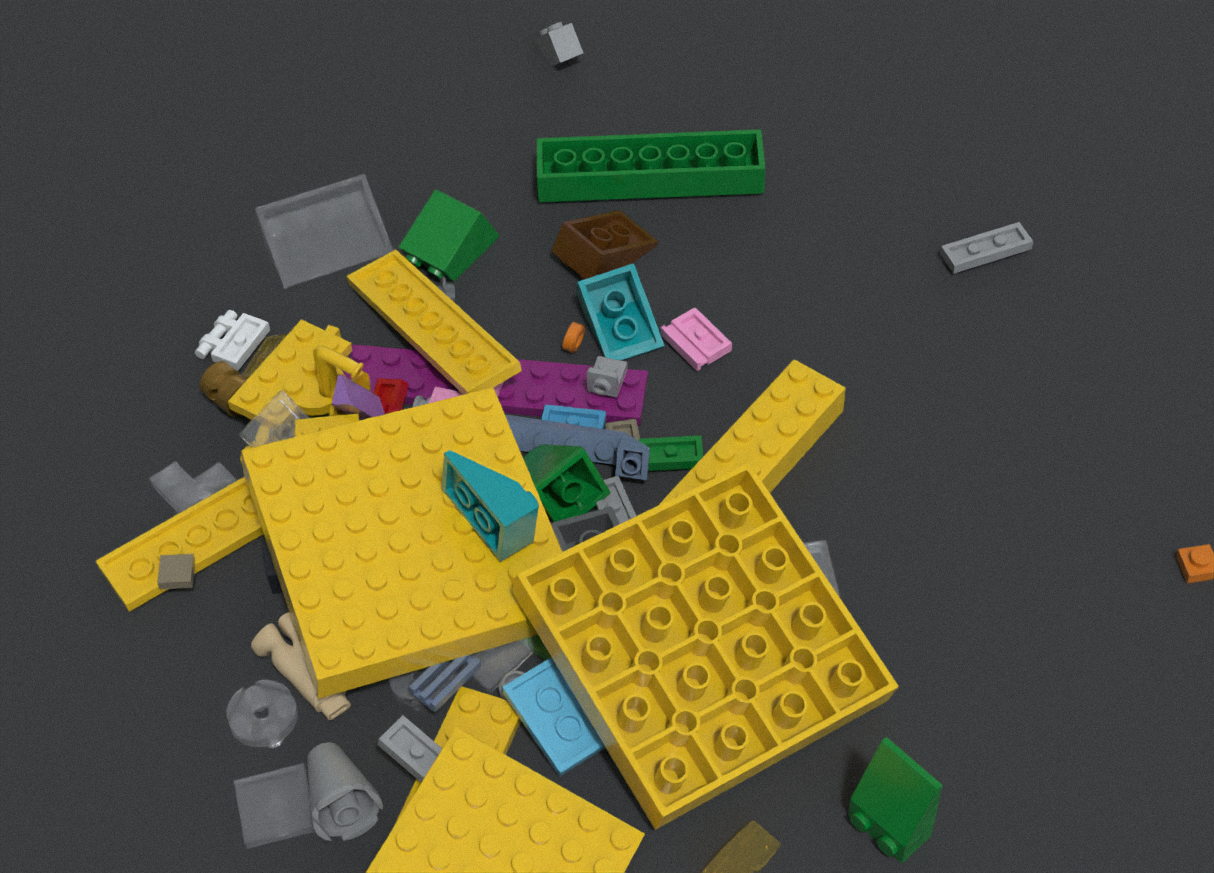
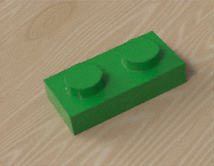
M701 435L639 439V442L650 448L648 471L692 469L703 458Z

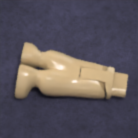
M290 612L279 618L278 625L284 636L292 641L293 646L283 640L279 630L272 623L259 631L251 643V648L255 654L261 657L271 655V661L275 668L292 683L317 712H323L328 720H332L350 708L351 704L345 697L346 691L318 699Z

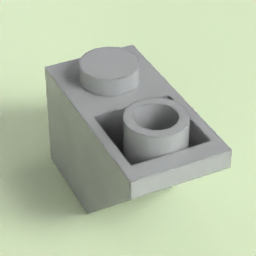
M562 22L553 24L539 31L540 37L533 40L534 45L552 66L583 54L572 23L563 26Z

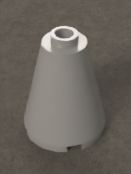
M327 742L314 747L308 754L307 766L311 823L316 834L324 840L332 841L330 836H341L342 840L346 841L366 833L378 821L377 813L379 809H383L378 791L339 745Z

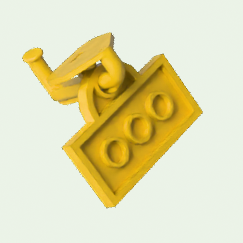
M301 319L228 400V404L231 410L281 434L298 413L309 416L329 413V416L348 415L332 405L338 375L345 376L343 373L345 371L351 375V381L370 391L369 375L362 371L363 363H357L347 357L352 352L351 342Z

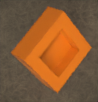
M1210 544L1177 550L1175 557L1186 583L1214 579V553Z

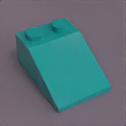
M634 263L577 282L576 295L603 357L624 361L664 347Z
M451 450L444 453L442 491L499 561H503L534 541L539 508L535 496L530 491L526 492L517 481Z

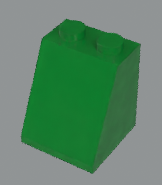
M435 189L399 248L407 255L405 258L413 266L420 268L423 265L428 268L427 272L440 280L441 277H446L454 282L498 239L499 233L481 212Z

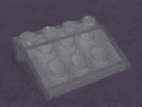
M365 174L255 208L257 224L284 289L381 258L394 251Z

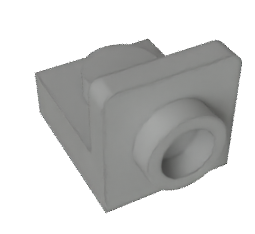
M598 356L594 367H589L587 371L588 391L599 395L618 397L628 371V363Z

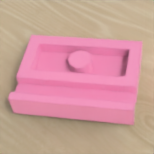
M695 307L672 320L671 324L667 327L665 325L660 327L661 336L696 371L701 370L702 365L706 363L709 365L732 351V342Z

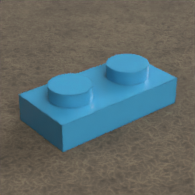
M545 405L541 420L604 429L606 411Z

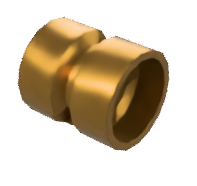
M226 361L216 362L203 373L199 384L200 391L214 403H217L231 417L241 416V414L229 408L228 400L246 382L247 378L240 375Z

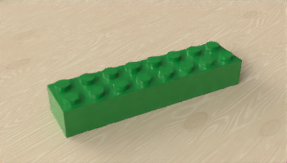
M761 129L537 138L539 202L764 193L765 160Z

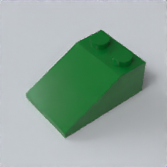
M885 737L879 744L850 799L848 816L856 829L862 833L867 832L877 841L878 847L884 854L889 857L894 856L902 864L931 837L943 785L890 739Z

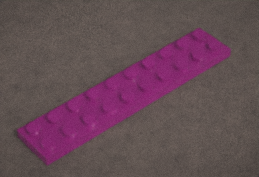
M351 344L352 352L347 357L357 363L364 364L362 371L369 375L370 392L372 393L374 392L377 378L402 379L409 385L403 404L413 405L417 395H421L427 400L428 397L432 396L435 387L459 391L417 350ZM517 359L520 362L522 371L503 382L498 396L501 407L506 414L542 417L545 405L602 410L606 411V423L636 419L637 426H640L648 382V371L628 369L618 397L588 391L587 371L589 367L593 368L594 366ZM343 371L345 377L351 380V375Z

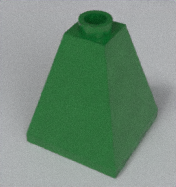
M540 444L535 449L529 451L523 458L543 507L553 522L586 514L596 506L597 502L611 494L587 452L581 446Z

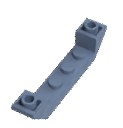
M505 415L520 451L529 452L540 444L581 446L585 449L592 462L616 465L615 476L647 480L650 448L625 432Z

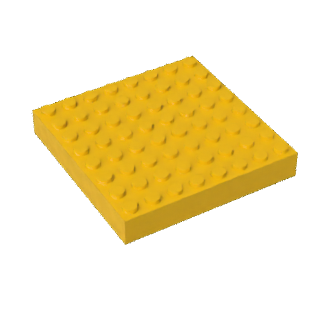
M493 387L241 450L243 473L318 699L538 635L512 592L516 574L561 553L562 550ZM451 450L515 480L526 492L530 491L535 496L539 508L534 541L503 561H499L442 491L445 452Z
M749 462L516 574L513 594L655 830L887 702L899 687Z

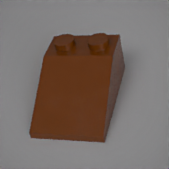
M621 210L563 222L552 252L565 265L570 266L584 280L632 264L655 248L659 241Z

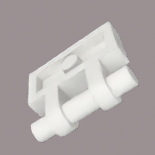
M228 310L224 316H219L214 322L212 331L201 338L199 341L200 346L195 350V354L197 357L204 359L208 353H211L213 362L226 361L239 371L270 331L269 323L245 313L236 321L237 314L232 310Z

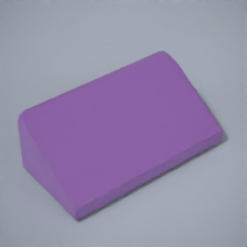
M338 375L332 400L333 406L347 414H358L360 420L384 415L380 397L345 376Z

